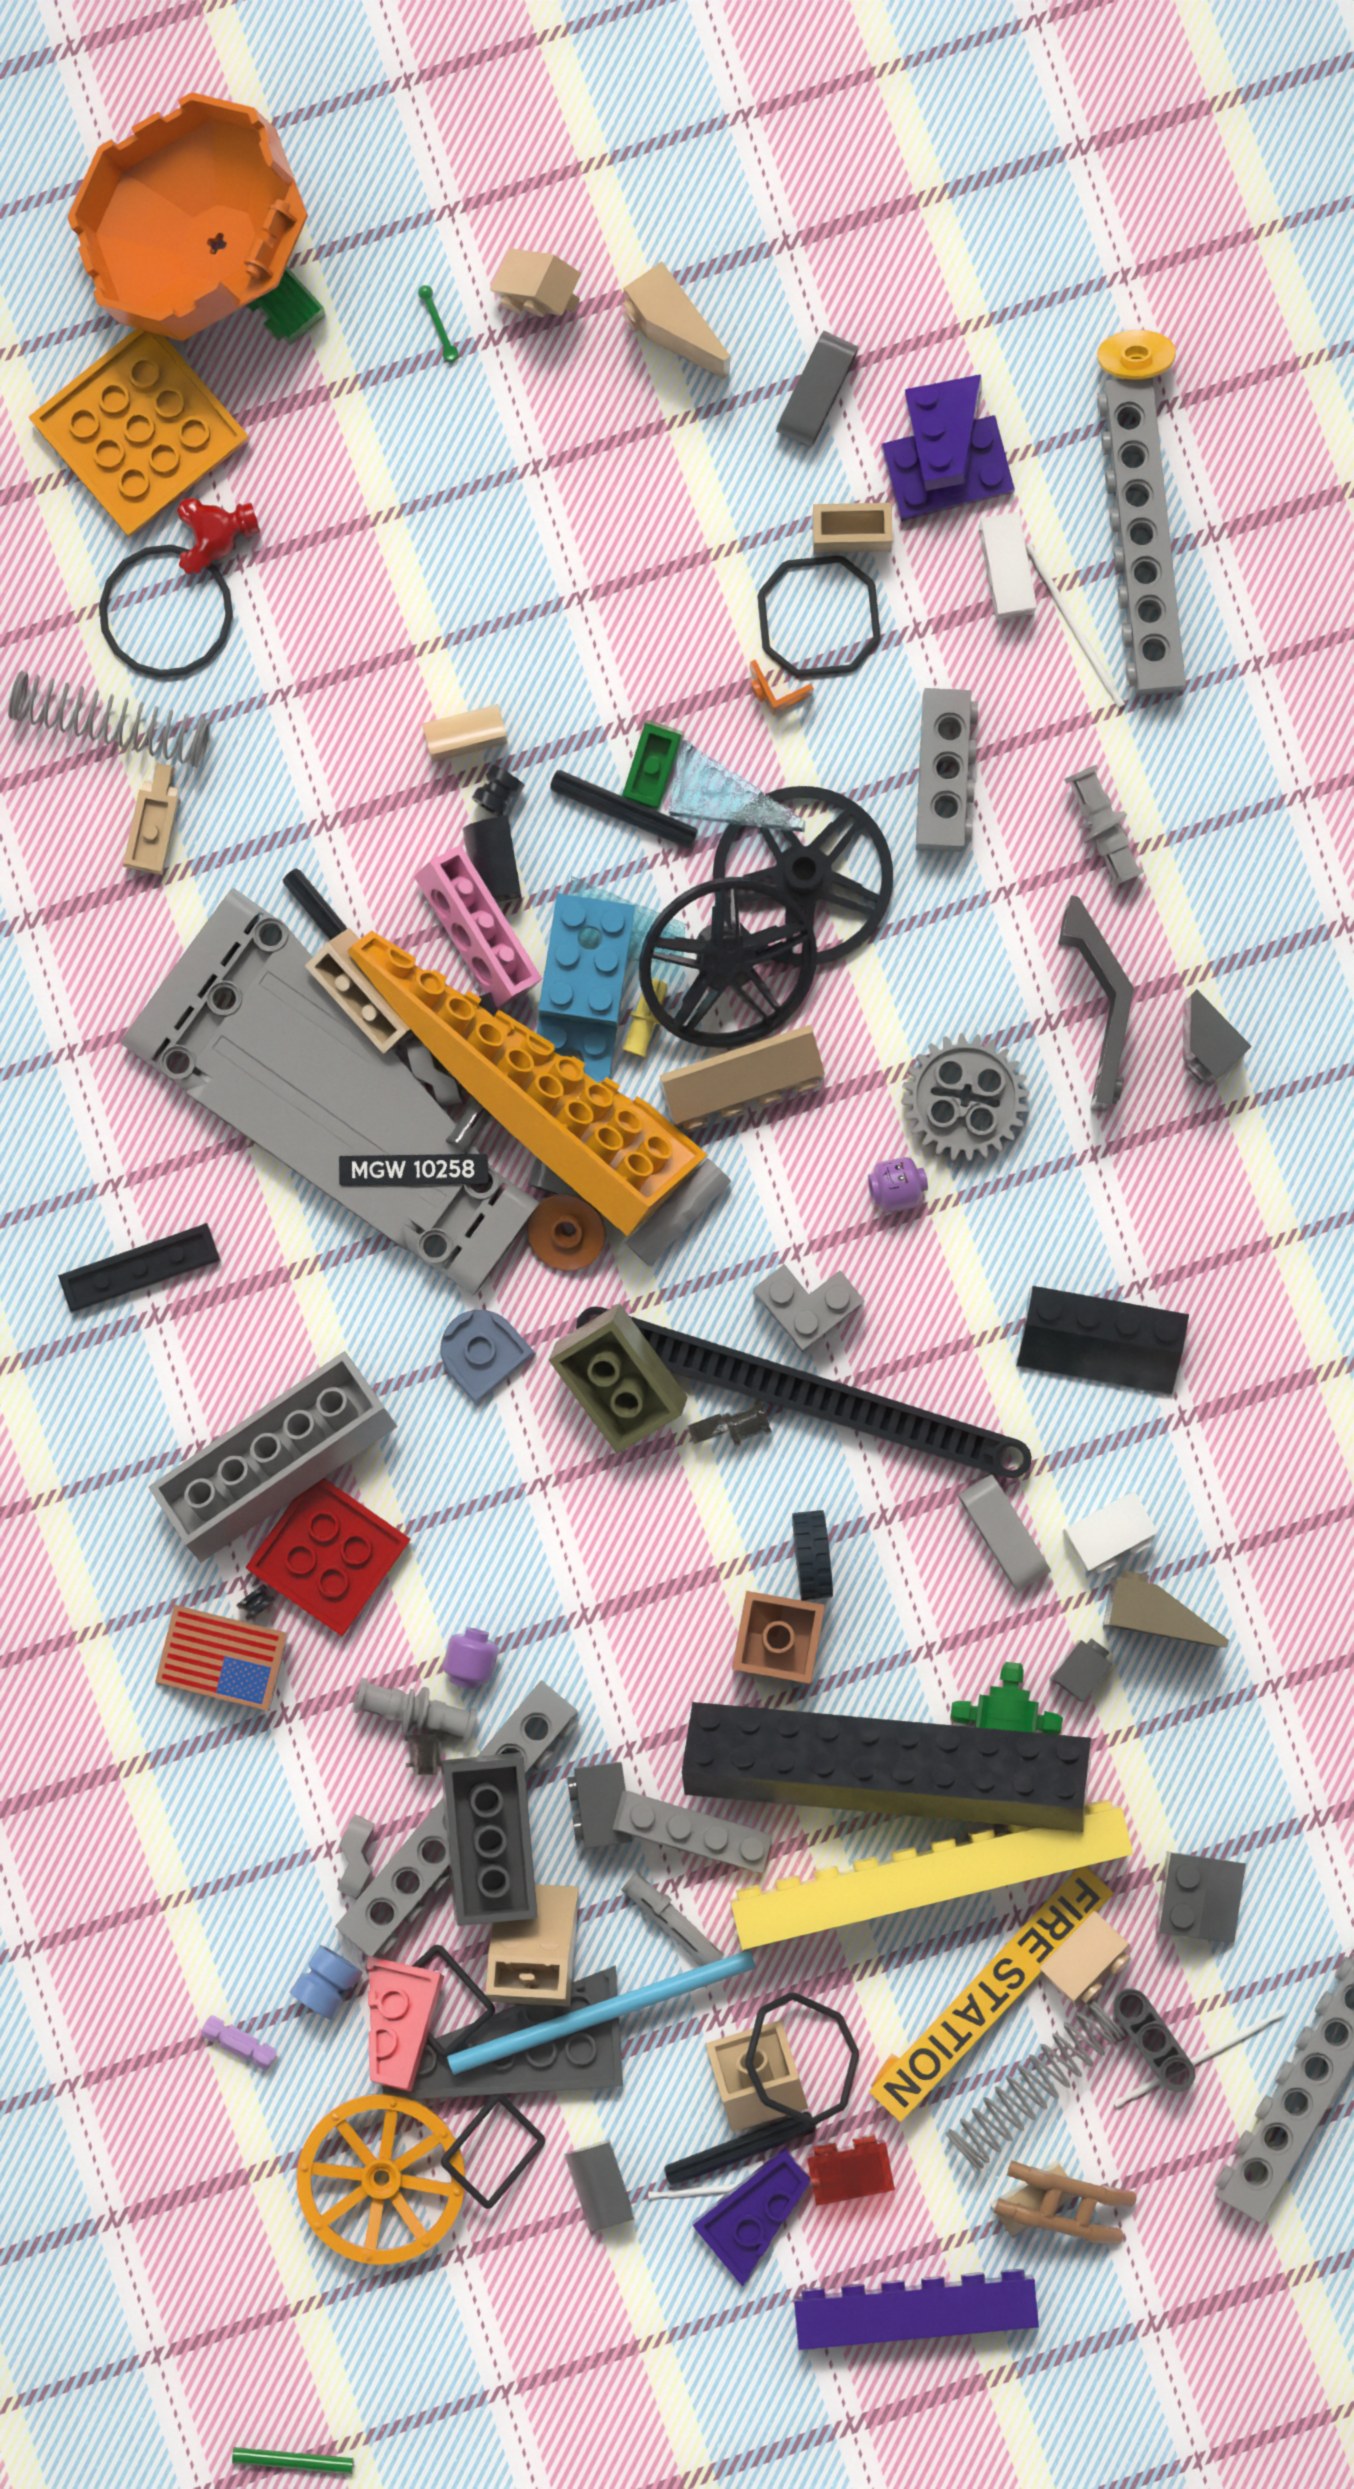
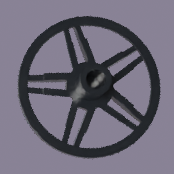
M793 786L777 789L756 798L746 805L732 819L719 841L713 863V880L725 878V863L729 848L738 831L753 816L777 863L775 866L745 874L743 877L762 881L772 878L773 884L789 894L799 906L807 907L806 916L812 928L816 901L818 899L870 915L866 923L851 938L836 947L817 952V965L840 959L860 947L873 934L882 921L890 902L893 888L891 853L882 831L873 818L861 806L844 795L813 786ZM810 798L829 802L842 808L844 811L833 822H830L808 846H804L786 820L782 819L773 804L788 799ZM764 808L791 845L790 848L781 852L759 813ZM852 815L857 820L827 856L819 848ZM861 825L869 833L879 855L881 865V888L879 894L862 887V884L831 869V865L845 849ZM835 883L853 893L876 902L875 908L872 909L829 893L832 884ZM725 890V923L732 931L731 897H727V890ZM758 892L738 895V903L771 897ZM787 909L785 910V925L794 922L793 916ZM740 922L741 935H750L751 933ZM793 935L786 937V940L792 938ZM803 943L801 953H793V948L769 960L784 965L802 966ZM769 945L756 948V951H761L769 947Z
M725 877L704 882L675 898L663 909L651 925L643 942L639 958V981L643 997L658 1022L670 1033L686 1042L713 1048L734 1047L753 1042L780 1027L804 1001L813 982L817 965L815 934L809 919L798 903L785 891L771 883L749 877ZM738 889L755 891L773 898L789 911L795 921L780 927L774 925L753 934L742 936L740 931ZM725 890H731L732 931L724 925ZM715 892V906H712L711 925L702 929L697 939L660 937L666 925L680 910L698 898ZM800 932L799 935L792 937L784 942L780 941L761 951H756V948L771 944L773 942L779 941L781 939H784L786 937H789L793 934ZM803 943V961L800 975L793 990L780 1006L753 966ZM657 947L697 954L695 960L670 953L668 955L655 952L654 949ZM652 958L699 970V974L682 1000L683 1005L675 1018L666 1012L655 994L651 978ZM751 980L774 1009V1012L768 1016L742 986ZM727 986L762 1019V1021L750 1027L726 1033H710L694 1029ZM707 987H711V991L698 1006L695 1015L686 1026L683 1025L699 1003Z

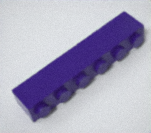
M1007 2269L1000 2271L1001 2277L985 2279V2273L974 2272L961 2274V2281L945 2282L944 2276L921 2278V2285L905 2286V2280H890L881 2282V2289L865 2290V2284L841 2286V2292L825 2294V2288L823 2287L802 2289L801 2296L793 2297L798 2349L805 2350L1038 2328L1035 2279L1032 2274L1025 2275L1024 2269Z

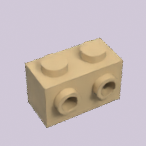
M1094 1911L1039 1969L1042 1975L1077 2008L1083 2001L1088 2004L1099 1995L1103 1989L1100 1983L1110 1973L1115 1976L1126 1967L1131 1960L1128 1954L1132 1949L1130 1944Z

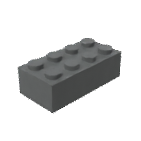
M519 1752L440 1760L454 1920L457 1926L538 1918L524 1757Z

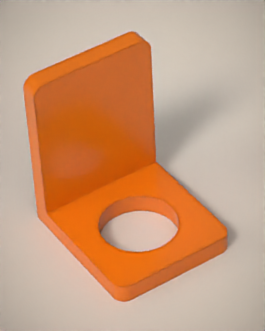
M755 659L750 661L749 668L754 677V680L750 681L751 688L759 703L766 700L773 715L813 695L814 688L812 684H808L776 700Z

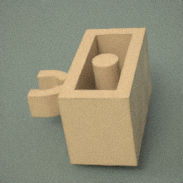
M509 248L490 287V291L501 297L500 304L513 312L521 314L524 309L540 317H544L546 313L562 315L565 309L569 312H574L580 301V298L573 294V291L582 273L554 254Z

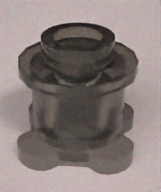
M445 1734L404 1735V1741H409V1763H405V1767H413V1775H437V1767H441V1741H445Z

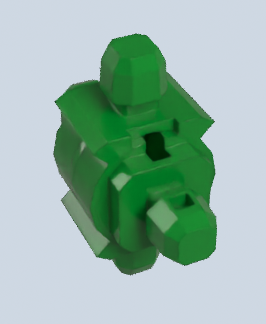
M1005 1662L1001 1668L999 1680H1003L1002 1687L990 1686L989 1695L979 1694L977 1706L971 1705V1701L958 1700L952 1702L950 1719L954 1722L968 1725L969 1721L975 1722V1727L1034 1733L1036 1730H1039L1045 1734L1056 1735L1061 1734L1063 1717L1059 1714L1044 1711V1715L1038 1714L1039 1702L1029 1701L1030 1691L1018 1689L1019 1683H1023L1024 1669L1021 1663Z

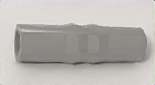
M707 1158L625 1244L643 1262L650 1266L731 1182L730 1178Z

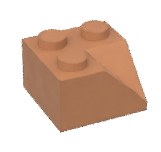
M746 1591L732 1670L811 1684L825 1605Z

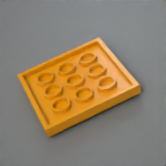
M137 328L28 417L129 539L250 440L247 433L165 336Z

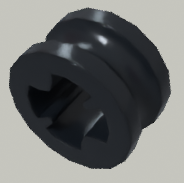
M265 1584L255 1589L236 1605L238 1609L246 1611L245 1618L247 1621L257 1616L276 1601L274 1596L270 1597L266 1594L267 1587Z

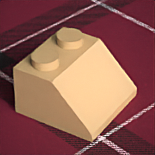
M782 2020L762 2025L753 2065L768 2098L797 2111L808 2109ZM753 2029L705 2043L732 2132L786 2116L779 2111L765 2106L761 2102L745 2067V2059Z

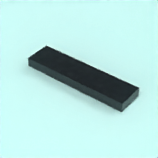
M205 1223L58 1275L70 1312L74 1313L217 1263L221 1259L209 1224Z

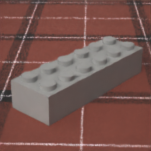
M343 1351L148 1486L186 1547L202 1563L398 1426L346 1351Z

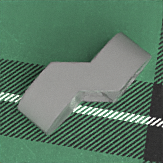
M419 1038L407 1040V1051L413 1076L433 1085L439 1106L446 1107L463 1103L462 1084L443 1066Z
M356 1814L353 1815L339 1844L349 1864L338 1884L337 1890L358 1899L373 1869L363 1849L375 1823Z

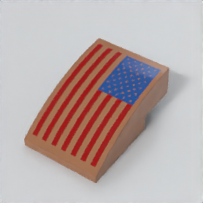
M174 1605L155 1682L270 1711L289 1633Z

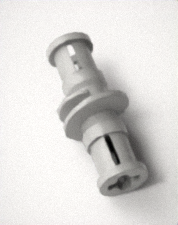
M1095 764L1065 778L1064 781L1066 784H1071L1080 804L1081 814L1087 820V823L1080 825L1079 828L1091 829V832L1083 838L1084 844L1096 840L1099 854L1104 858L1113 878L1110 881L1113 887L1144 873L1143 867L1138 868L1128 846L1130 843L1119 826V823L1126 818L1127 813L1125 811L1113 812L1108 794L1105 795L1095 773L1098 770Z
M362 1677L357 1688L352 1712L358 1713L360 1710L381 1715L384 1719L391 1721H402V1734L407 1735L413 1725H417L419 1729L424 1727L427 1731L434 1733L442 1732L460 1737L461 1742L467 1744L472 1734L477 1709L470 1708L467 1711L446 1705L442 1701L429 1700V1688L425 1686L415 1696L414 1689H410L409 1694H406L399 1689H388L370 1684L367 1678Z

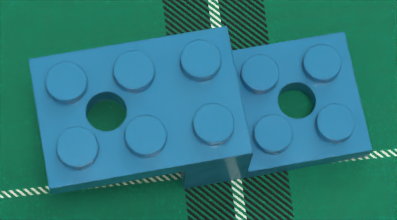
M557 893L538 1008L539 1020L536 1033L553 1043L554 1052L561 1056L569 1050L581 1053L586 1064L583 1068L585 1070L584 1073L597 1083H600V1080L603 1081L605 1077L610 1078L635 905ZM588 928L597 930L602 937L600 945L593 950L583 948L578 941L580 933Z

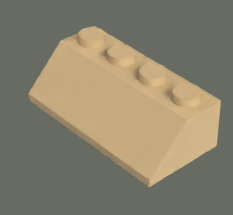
M810 1024L660 1075V1085L674 1126L679 1127L683 1125L685 1131H689L706 1125V1117L721 1113L722 1118H728L745 1111L744 1104L758 1100L759 1105L762 1106L782 1099L780 1092L794 1087L797 1093L820 1086L818 1079L824 1078L825 1071Z

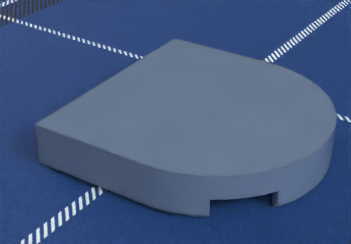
M472 1310L458 1315L446 1327L440 1346L441 1358L445 1369L475 1405L536 1354L503 1316L488 1310Z

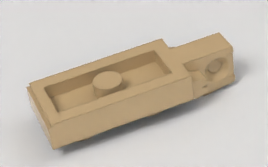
M157 763L153 783L144 781L142 789H139L123 861V867L163 875L179 802V788L171 787L175 770L173 766Z

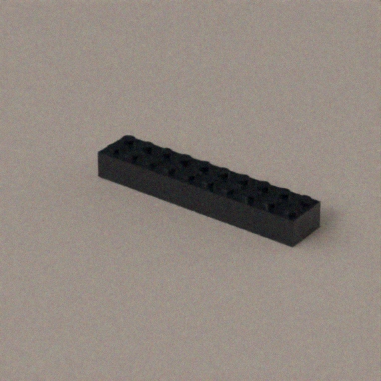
M692 1702L681 1773L684 1795L1083 1832L1091 1767V1738Z

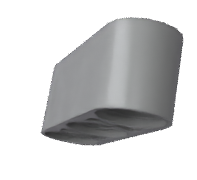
M992 1474L957 1494L971 1520L1017 1593L1051 1572L1045 1558Z

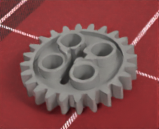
M960 1033L957 1044L953 1045L951 1040L945 1036L943 1037V1049L939 1050L933 1043L929 1044L930 1058L922 1054L916 1056L918 1063L922 1066L921 1069L915 1067L908 1068L907 1072L915 1078V1081L903 1082L902 1088L912 1092V1096L903 1098L901 1104L912 1106L913 1110L908 1112L904 1119L917 1121L918 1124L911 1131L912 1135L921 1132L926 1134L922 1143L923 1147L933 1141L937 1143L935 1155L939 1156L947 1148L950 1149L951 1161H954L959 1151H964L967 1162H971L973 1152L978 1150L981 1157L986 1159L988 1157V1146L991 1145L998 1152L1002 1151L1001 1137L1011 1142L1015 1139L1009 1129L1010 1126L1015 1128L1023 1127L1024 1123L1016 1117V1114L1028 1112L1029 1108L1020 1104L1019 1099L1028 1097L1030 1091L1019 1089L1018 1085L1023 1083L1027 1077L1026 1075H1014L1013 1071L1020 1062L1017 1060L1007 1064L1005 1058L1008 1055L1009 1049L1006 1048L998 1054L994 1052L996 1040L992 1039L986 1047L981 1046L980 1035L976 1034L972 1044H967L964 1034ZM944 1065H954L959 1069L961 1079L955 1084H946L940 1079L939 1069ZM985 1072L995 1074L999 1080V1088L994 1092L983 1091L978 1085V1077ZM938 1088L946 1092L961 1094L963 1088L970 1089L971 1097L997 1100L1000 1102V1106L991 1107L980 1102L970 1101L967 1107L960 1106L961 1100L959 1098L933 1095L931 1089ZM945 1103L951 1107L953 1118L947 1123H939L932 1117L931 1108L935 1104ZM973 1112H986L992 1120L991 1127L985 1131L974 1129L970 1123V1116Z

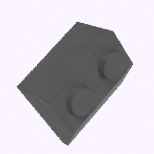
M1196 989L1184 1003L1183 1060L1188 1064L1184 1069L1196 1083L1201 1085L1205 1082L1210 1087L1252 1046Z
M1166 1851L1155 1930L1172 1935L1234 1943L1246 1863Z

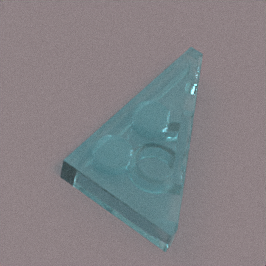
M681 740L668 808L670 816L805 832L806 822L796 816L792 810L765 795L762 790L737 773H732L716 759H711L696 749L689 741Z

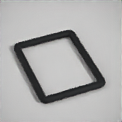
M437 1944L432 1946L412 1966L421 1968L438 1953L487 2009L446 2049L440 2045L430 2032L428 2033L426 2041L438 2055L447 2057L494 2015L495 2006L446 1949Z
M494 2094L442 2156L441 2165L482 2207L490 2209L498 2202L544 2146L545 2137L503 2094ZM499 2101L537 2139V2142L491 2198L487 2200L449 2163V2160Z

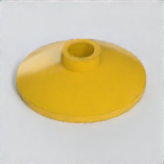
M1128 330L1114 334L1101 343L1097 352V360L1100 367L1107 373L1123 379H1146L1157 376L1168 370L1176 358V349L1173 342L1166 336L1149 330Z

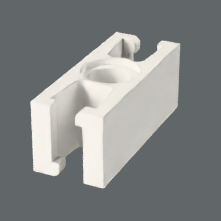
M1020 512L981 518L978 527L996 621L1034 615L1037 604Z

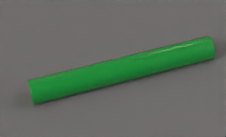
M233 2447L232 2463L344 2474H352L354 2458Z

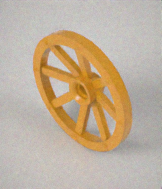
M384 2093L369 2094L340 2104L317 2123L308 2136L300 2154L296 2177L297 2193L302 2212L308 2224L328 2247L344 2257L357 2262L375 2265L394 2264L410 2260L426 2252L441 2240L454 2223L463 2201L465 2189L452 2176L451 2183L405 2175L402 2174V2170L440 2143L446 2152L456 2141L454 2134L434 2111L404 2096ZM386 2109L379 2157H375L346 2118L367 2110ZM399 2111L421 2121L433 2134L396 2160H393L391 2155ZM336 2127L365 2164V2167L314 2162V2158L325 2136ZM459 2148L449 2160V2163L465 2177L464 2159ZM379 2170L386 2171L389 2174V2181L379 2183L375 2179V2173ZM311 2175L360 2180L362 2184L321 2215L314 2199ZM399 2187L449 2196L443 2213L428 2231H426L399 2191ZM370 2195L372 2203L365 2245L360 2246L343 2238L329 2225L366 2196ZM389 2198L416 2240L399 2247L377 2249L384 2199Z

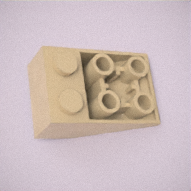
M535 1884L538 1918L493 1922L485 1995L490 2002L570 2007L579 1887Z

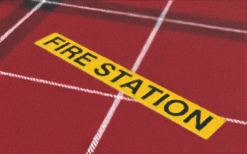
M1087 1866L1077 1868L869 2092L901 2123L1041 1972L1039 1968L1094 1911L1097 1912L1114 1893Z

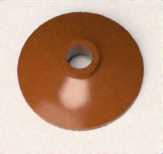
M558 1194L543 1200L532 1212L528 1222V1239L533 1251L543 1262L556 1269L571 1271L584 1268L596 1260L604 1247L606 1230L600 1213L589 1202L576 1195ZM564 1223H572L576 1227V1232H567L564 1229Z

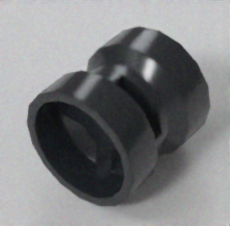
M492 765L486 773L489 784L485 783L483 787H478L471 799L497 817L505 816L510 811L509 803L511 799L509 797L519 796L525 784L504 769Z

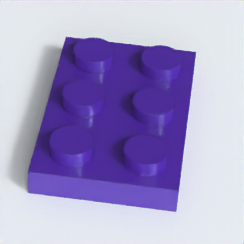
M995 415L976 419L973 425L971 450L965 483L926 491L914 435L881 444L900 521L1011 494L1015 491Z

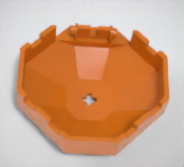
M193 92L178 100L180 108L163 117L159 112H156L132 126L134 135L117 144L114 140L110 139L98 146L67 216L71 229L78 235L81 244L78 250L86 273L93 278L96 287L93 293L97 304L122 325L180 341L186 340L275 289L280 282L308 218V213L276 128L254 107ZM221 236H223L226 247L218 249L216 254H214V249L210 246L213 241L218 242Z

